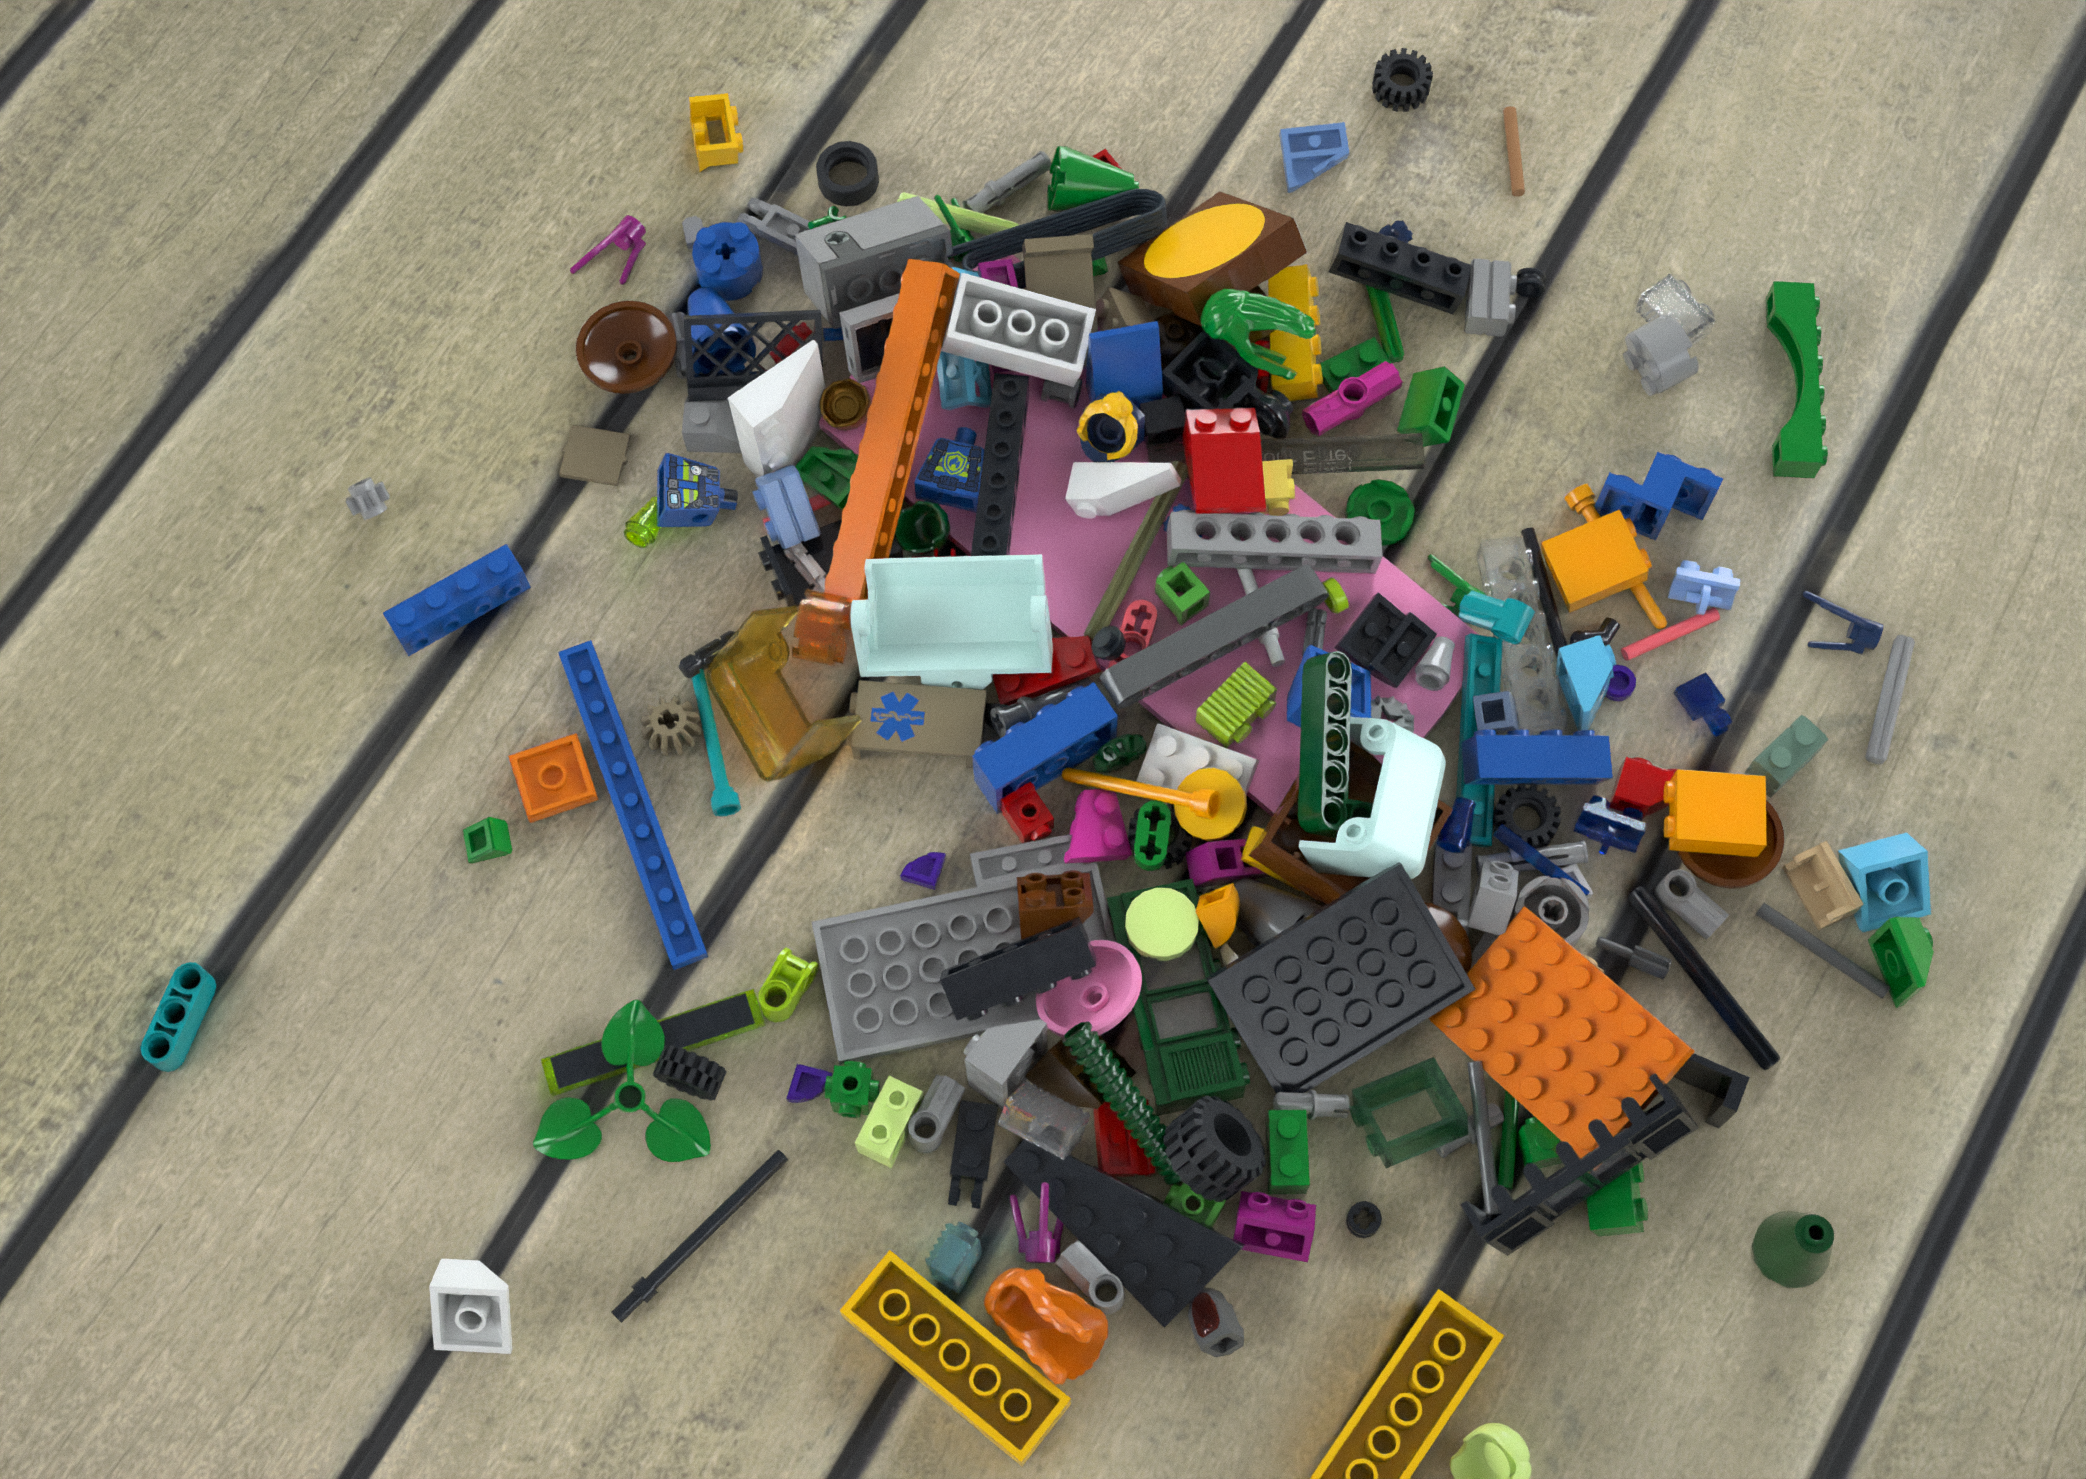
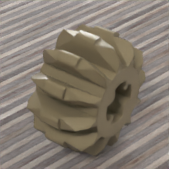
M674 695L670 703H667L666 699L660 696V705L658 707L648 704L647 710L650 715L641 716L640 721L642 726L645 727L641 731L644 740H649L648 745L651 750L655 751L661 748L662 754L667 757L671 749L674 748L677 754L682 755V746L684 744L694 748L695 742L692 736L701 734V728L697 725L701 719L698 712L692 711L693 705L690 701L687 700L681 704L680 698ZM674 722L675 727L668 729L667 724Z

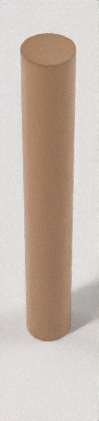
M1509 106L1504 108L1503 114L1511 189L1513 196H1522L1525 194L1517 112L1515 107Z

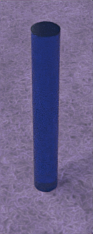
M1503 824L1494 832L1493 836L1544 875L1550 876V878L1571 880L1581 888L1586 896L1589 894L1590 891Z

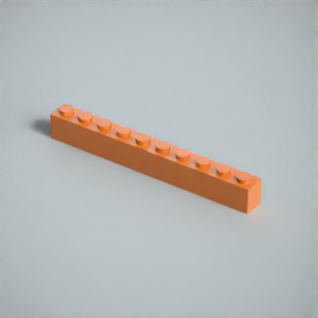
M908 259L906 269L901 277V289L897 304L893 309V321L889 337L884 344V356L880 371L876 376V388L872 404L868 408V420L864 436L859 443V456L855 471L850 479V491L846 506L842 511V523L838 539L833 546L834 555L831 567L825 578L823 597L840 603L851 605L853 600H868L865 561L866 559L889 558L960 273L944 263Z

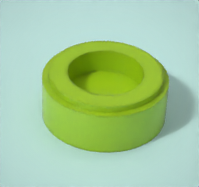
M1333 577L1323 581L1322 584L1329 593L1328 598L1324 602L1330 611L1338 614L1349 608L1348 599L1340 584Z

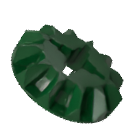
M1140 734L1118 736L1105 743L1097 751L1092 763L1097 772L1110 773L1113 770L1119 771L1122 767L1129 766L1131 762L1138 760L1140 755L1146 751L1147 743Z

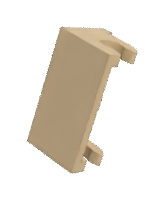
M1827 841L1794 856L1793 861L1782 867L1818 931L1853 916L1864 905Z

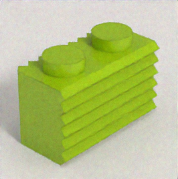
M1243 662L1198 707L1195 721L1211 734L1213 738L1217 739L1219 743H1222L1225 748H1228L1234 741L1239 744L1250 734L1253 729L1250 725L1258 716L1261 719H1265L1273 711L1277 704L1274 701L1277 689L1246 662Z

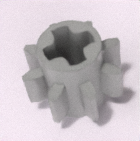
M369 477L348 488L351 496L347 497L345 502L353 516L361 513L363 519L366 520L379 515L387 509L384 501L390 499V495L382 481L374 484L372 478Z

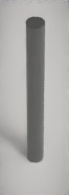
M1763 903L1757 911V916L1883 999L1889 991V985L1766 903Z
M1482 1061L1468 1062L1467 1067L1485 1213L1488 1215L1501 1214L1499 1207L1491 1196L1492 1188L1497 1185L1483 1064Z

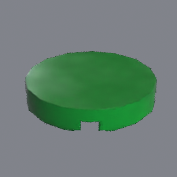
M1377 479L1371 480L1370 483L1364 485L1361 484L1353 490L1348 497L1345 518L1351 519L1362 516L1368 519L1380 520L1382 546L1394 544L1405 537L1412 526L1415 509L1408 497L1409 494L1403 487L1392 481Z

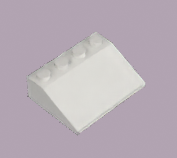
M812 340L728 397L743 461L756 478L771 472L773 473L789 465L796 466L807 453L820 430L819 421L822 418L819 402L823 390L826 388L819 348L815 340Z

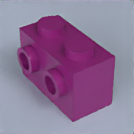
M1241 1191L1233 1238L1245 1244L1241 1250L1308 1263L1315 1231L1317 1205L1306 1203L1300 1199L1288 1200L1272 1197L1262 1192L1251 1193Z

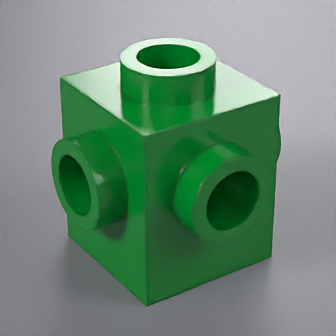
M846 1061L844 1066L834 1065L833 1076H827L825 1099H830L833 1112H837L842 1117L859 1118L861 1115H869L872 1103H875L879 1096L880 1081L875 1080L872 1068H866L865 1063ZM844 1084L857 1085V1087L852 1091H848L844 1088Z

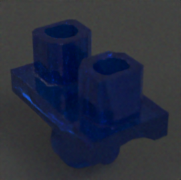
M1593 795L1589 803H1584L1573 832L1588 836V839L1599 842V854L1606 855L1609 846L1636 853L1648 825L1643 822L1642 811L1629 807L1624 808L1622 814H1618L1609 810L1610 802L1608 799Z

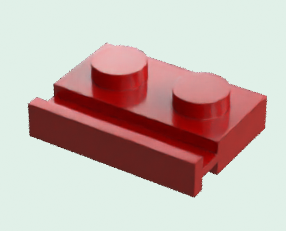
M1105 1102L1098 1109L1093 1108L1098 1168L1107 1172L1112 1177H1135L1142 1175L1151 1177L1154 1175L1155 1167L1150 1162L1151 1157L1145 1156V1148H1140L1137 1145L1138 1139H1133L1130 1135L1131 1130H1126L1123 1125L1124 1121H1120L1117 1118L1118 1111H1112L1110 1108L1111 1102Z

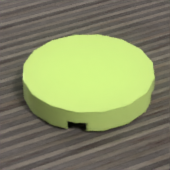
M1154 888L1142 892L1132 901L1126 912L1125 932L1130 945L1140 955L1147 958L1148 956L1157 958L1158 961H1169L1181 957L1191 949L1198 934L1199 918L1195 912L1194 904L1184 894L1171 888Z

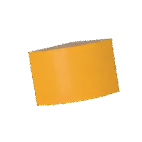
M1233 883L1201 895L1195 911L1215 949L1227 942L1236 925L1240 909V898Z

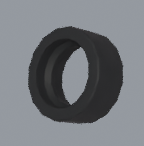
M854 141L837 142L828 146L818 158L816 170L819 189L823 196L833 204L844 207L857 206L868 201L876 192L879 184L877 159L873 152L862 143ZM842 162L859 163L867 169V176L861 182L848 186L835 184L829 179L828 173L834 166Z

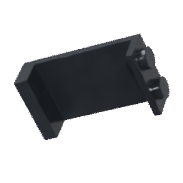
M842 519L820 527V536L801 542L808 551L805 554H810L826 574L829 573L834 555L833 546L838 539ZM767 535L761 537L763 551L758 552L765 572L769 570L773 572L775 580L771 581V585L777 600L784 599L788 609L791 610L819 599L813 591L814 585L810 587L794 567L796 563H791L784 555L785 549H782L780 544L771 546ZM894 535L889 558H903L902 548Z
M1695 1053L1691 1055L1673 1076V1078L1715 1095L1705 1123L1720 1128L1737 1112L1750 1078Z

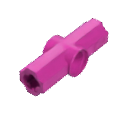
M1385 361L1358 378L1350 377L1341 382L1339 389L1302 410V417L1306 427L1312 434L1319 437L1346 420L1360 418L1366 408L1402 387L1403 382L1399 376V371L1392 363L1390 364ZM1353 396L1358 400L1350 401L1346 397Z

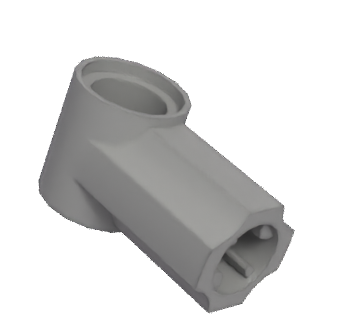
M1685 870L1671 871L1655 888L1654 897L1663 909L1674 911L1705 939L1709 938L1729 916L1697 887L1695 878ZM1669 884L1676 885L1681 890L1682 897L1674 895L1669 889Z
M936 1074L917 1113L910 1118L908 1124L909 1140L912 1147L918 1152L931 1153L941 1145L942 1135L965 1092V1088L957 1081L945 1075L940 1076ZM924 1125L931 1126L936 1131L930 1138H920L915 1132Z
M1079 1240L1061 1253L1055 1265L1092 1302L1094 1307L1100 1309L1104 1314H1113L1121 1309L1125 1300L1122 1282L1117 1276L1111 1274ZM1111 1285L1115 1287L1118 1291L1115 1299L1110 1302L1100 1301L1096 1295L1102 1286Z

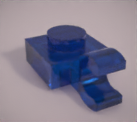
M1706 672L1676 687L1674 695L1692 721L1703 717L1715 737L1728 731L1727 725L1731 724L1732 720L1728 713L1720 708L1726 700Z

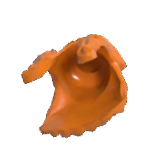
M1018 1267L1008 1269L991 1283L984 1299L986 1312L992 1316L995 1324L1007 1334L1012 1344L1023 1349L1031 1362L1040 1366L1055 1385H1063L1066 1379L1075 1380L1078 1376L1083 1375L1086 1370L1091 1369L1093 1363L1099 1358L1100 1351L1105 1344V1340L1108 1338L1109 1325L1105 1314L1100 1309L1091 1306L1076 1293L1046 1282L1040 1270H1025Z

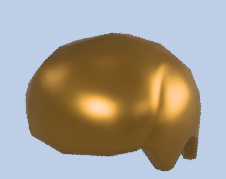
M851 378L832 382L823 390L819 402L822 417L829 425L838 430L847 431L860 427L867 421V412L871 405V397L866 387Z

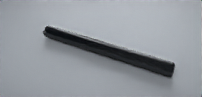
M1642 885L1633 890L1628 896L1629 901L1763 1070H1767L1777 1064L1780 1060V1055L1648 888Z

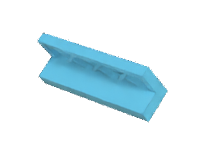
M952 267L953 270L960 273V276L961 273L979 277L977 272ZM941 351L937 364L941 408L953 410L967 405L982 408L990 407L992 389L989 364L980 361L975 363L972 359ZM975 381L979 386L980 397L976 396Z

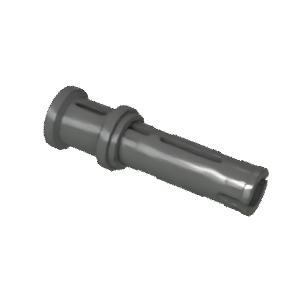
M1086 677L1033 699L1023 696L1017 699V703L1004 708L994 707L990 712L992 725L996 733L1002 738L1013 725L1019 722L1027 723L1035 718L1037 712L1046 705L1054 704L1055 706L1065 700L1067 694L1078 686L1086 687L1092 682Z

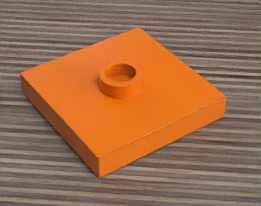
M577 733L508 756L530 823L599 800Z

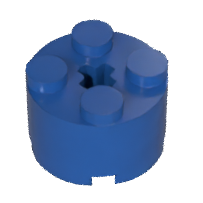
M724 222L704 227L697 232L692 256L701 287L716 289L725 301L738 300L748 296L752 292V288L758 282L760 283L763 276V265L758 242L748 226L742 222Z

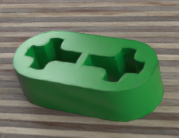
M1157 800L1145 803L1140 808L1138 815L1134 860L1137 866L1146 871H1155L1161 868L1165 863L1167 855L1171 811L1167 805ZM1152 812H1158L1159 818L1164 819L1158 821L1157 832L1150 831V819L1145 818L1151 817ZM1148 840L1155 841L1154 850L1160 854L1154 855L1153 860H1147L1146 854L1140 852L1147 850Z

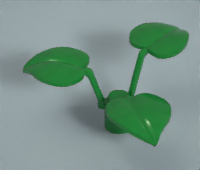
M633 1000L619 1009L608 1022L603 1032L601 1047L607 1062L612 1065L627 1063V1082L617 1088L614 1102L591 1116L589 1106L581 1099L566 1097L555 1101L546 1109L533 1141V1147L546 1156L564 1160L579 1159L591 1154L602 1140L601 1130L594 1122L619 1109L621 1112L628 1114L642 1110L654 1119L646 1129L645 1141L650 1152L662 1161L682 1162L704 1157L710 1153L711 1142L707 1124L693 1104L683 1099L670 1098L662 1104L658 1114L644 1103L646 1099L645 1090L640 1084L634 1082V1064L641 1067L651 1065L660 1057L665 1045L663 1029L640 1000Z

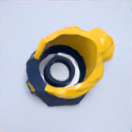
M1122 392L1100 393L1083 410L1077 433L1080 436L1081 447L1085 455L1093 462H1115L1130 454L1134 448L1144 441L1145 415Z

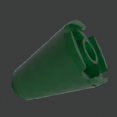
M1794 1211L1775 1213L1761 1223L1752 1243L1754 1261L1761 1273L1769 1280L1772 1279L1789 1289L1806 1287L1819 1280L1828 1268L1834 1242V1230L1829 1221L1820 1215Z

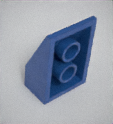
M1157 321L1089 333L1086 388L1090 403L1100 393L1109 394L1118 391L1126 395L1138 408L1140 403L1162 399L1160 337Z

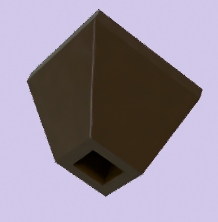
M1099 1035L1098 1040H1103L1106 1044L1105 1050L1110 1049L1113 1053L1112 1059L1119 1061L1120 1065L1118 1068H1124L1127 1073L1125 1077L1132 1078L1137 1072L1127 1063L1123 1056L1119 1055ZM1063 1038L1049 1049L1025 1076L1051 1103L1098 1109L1106 1102L1103 1098L1104 1093L1098 1092L1096 1088L1097 1083L1094 1084L1090 1081L1091 1074L1084 1073V1065H1079L1076 1062L1077 1055L1072 1056L1070 1054V1046L1063 1044Z

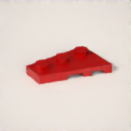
M1090 637L1052 638L1053 657L1051 673L993 674V681L1000 704L1010 706L1017 703V699L1023 696L1032 699L1102 672L1098 657L1092 652V640Z

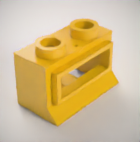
M728 93L689 97L690 123L699 173L709 166L737 164L738 153H743V140L741 133H735L734 126H738V113L736 106H730ZM721 120L725 143L710 145L706 122Z

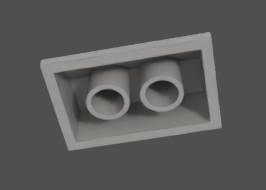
M1038 1019L990 1027L985 1030L981 1037L976 1034L969 1041L963 1052L967 1055L965 1057L968 1086L1005 1111L1008 1102L1018 1094L1028 1080L1025 1077L1027 1073L1048 1051L1047 1023Z

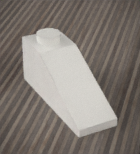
M1073 462L1065 499L1076 515L1091 519L1096 516H1110L1181 486L1182 480L1171 463Z

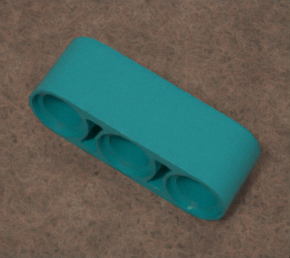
M184 963L174 971L141 1044L140 1049L144 1059L163 1072L175 1071L185 1061L216 991L214 978L197 963ZM195 977H201L198 986L188 990L190 981ZM185 1010L184 1018L179 1023L173 1024L174 1016L179 1011ZM169 1044L168 1053L164 1057L157 1059L159 1049Z

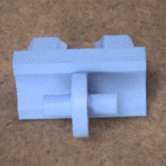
M1683 560L1674 574L1668 598L1696 603V614L1699 615L1705 614L1707 606L1731 610L1734 597L1740 587V579L1733 578L1732 570L1718 567L1713 569L1712 573L1699 571L1700 566L1697 562Z

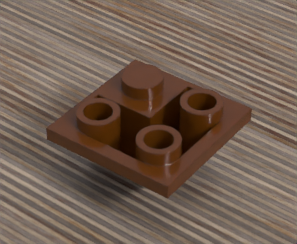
M1070 870L1057 875L1030 873L1025 877H1017L1021 939L1080 917L1083 924L1094 913L1089 872L1081 873L1080 871Z

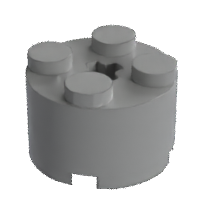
M1664 314L1628 333L1625 337L1628 351L1623 353L1624 361L1630 370L1637 369L1643 377L1641 378L1642 387L1649 396L1662 393L1698 372L1697 357L1695 356L1690 359L1687 351L1688 348L1692 347L1691 341L1684 329L1673 317L1666 319Z
M1541 876L1530 881L1521 890L1509 919L1510 923L1525 906L1570 945L1575 947L1588 925L1589 902L1581 888L1571 880ZM1550 915H1552L1555 918V920H1548L1545 917H1549Z

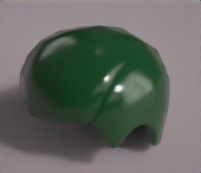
M916 501L913 506L900 511L895 531L896 541L904 550L912 553L928 554L934 552L935 549L941 548L947 542V538L950 535L951 527L948 515L937 503Z

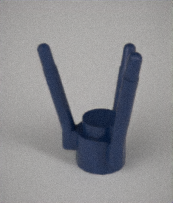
M1809 591L1803 592L1805 598L1851 622L1846 637L1852 639V643L1809 641L1807 644L1809 648L1852 651L1862 655L1865 648L1874 650L1877 647L1882 636L1883 624L1860 617Z

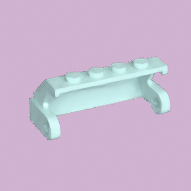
M1042 554L866 559L865 575L868 587V600H853L851 604V628L861 677L920 676L921 683L926 686L983 690L992 682L993 674L1051 673L1053 642L1048 598L1045 595Z

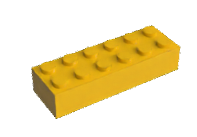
M891 1250L886 1253L840 1309L842 1317L1022 1467L1071 1405V1398Z
M1438 1289L1309 1479H1410L1504 1335Z

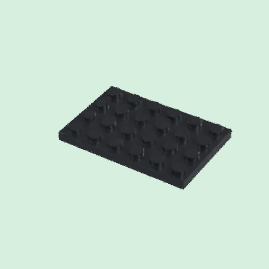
M1400 862L1384 869L1206 977L1276 1094L1279 1092L1305 1093L1475 990V987Z

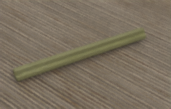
M1180 461L1173 462L1172 465L1182 480L1181 486L1155 496L1084 632V636H1089L1092 641L1096 633L1109 626L1188 476L1186 464Z

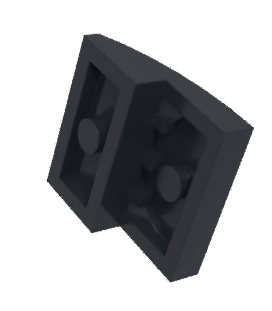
M1378 592L1371 598L1334 648L1344 653L1354 664L1371 671L1372 676L1397 688L1436 637L1437 633L1413 613L1409 612L1405 615Z

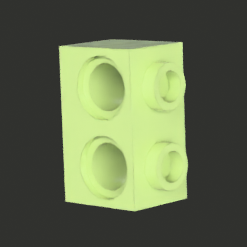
M888 1076L855 1141L858 1153L892 1168L909 1134L908 1124L910 1118L917 1113L924 1099L923 1091Z

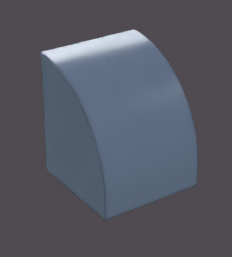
M1509 691L1473 696L1477 730H1496V735L1519 730L1515 699Z

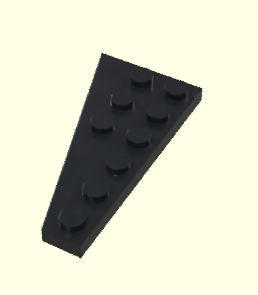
M1034 1134L1028 1135L1004 1161L1039 1199L1041 1197L1042 1183L1047 1182L1049 1184V1210L1111 1274L1120 1279L1122 1285L1164 1328L1245 1246L1244 1243L1234 1238L1231 1239L1215 1231V1228L1179 1212L1175 1207L1126 1182L1123 1183L1102 1169L1096 1166L1093 1167L1073 1157V1154Z

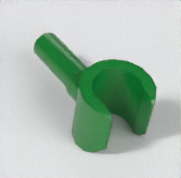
M831 206L828 209L827 216L808 222L809 229L817 228L845 219L847 216L837 217L839 209L836 206Z

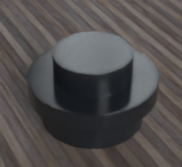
M1107 626L1096 633L1091 649L1093 654L1099 659L1111 661L1117 659L1123 653L1126 641L1120 629L1116 626Z

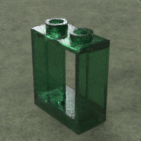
M1434 1057L1352 1090L1353 1105L1349 1107L1352 1120L1357 1128L1363 1126L1367 1134L1365 1140L1373 1157L1379 1156L1385 1168L1468 1135V1114ZM1426 1090L1442 1120L1387 1142L1371 1112Z

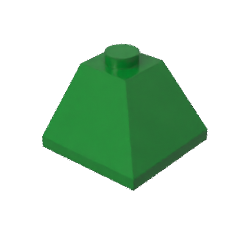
M1917 917L1889 918L1868 939L1884 981L1890 986L1889 993L1896 1008L1906 1004L1925 987L1934 953L1932 949V936L1927 928H1923L1920 918Z

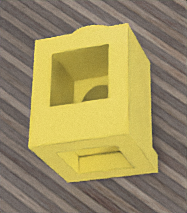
M1293 460L1262 461L1266 511L1259 513L1283 516L1289 512V499L1295 498L1294 479L1291 478Z

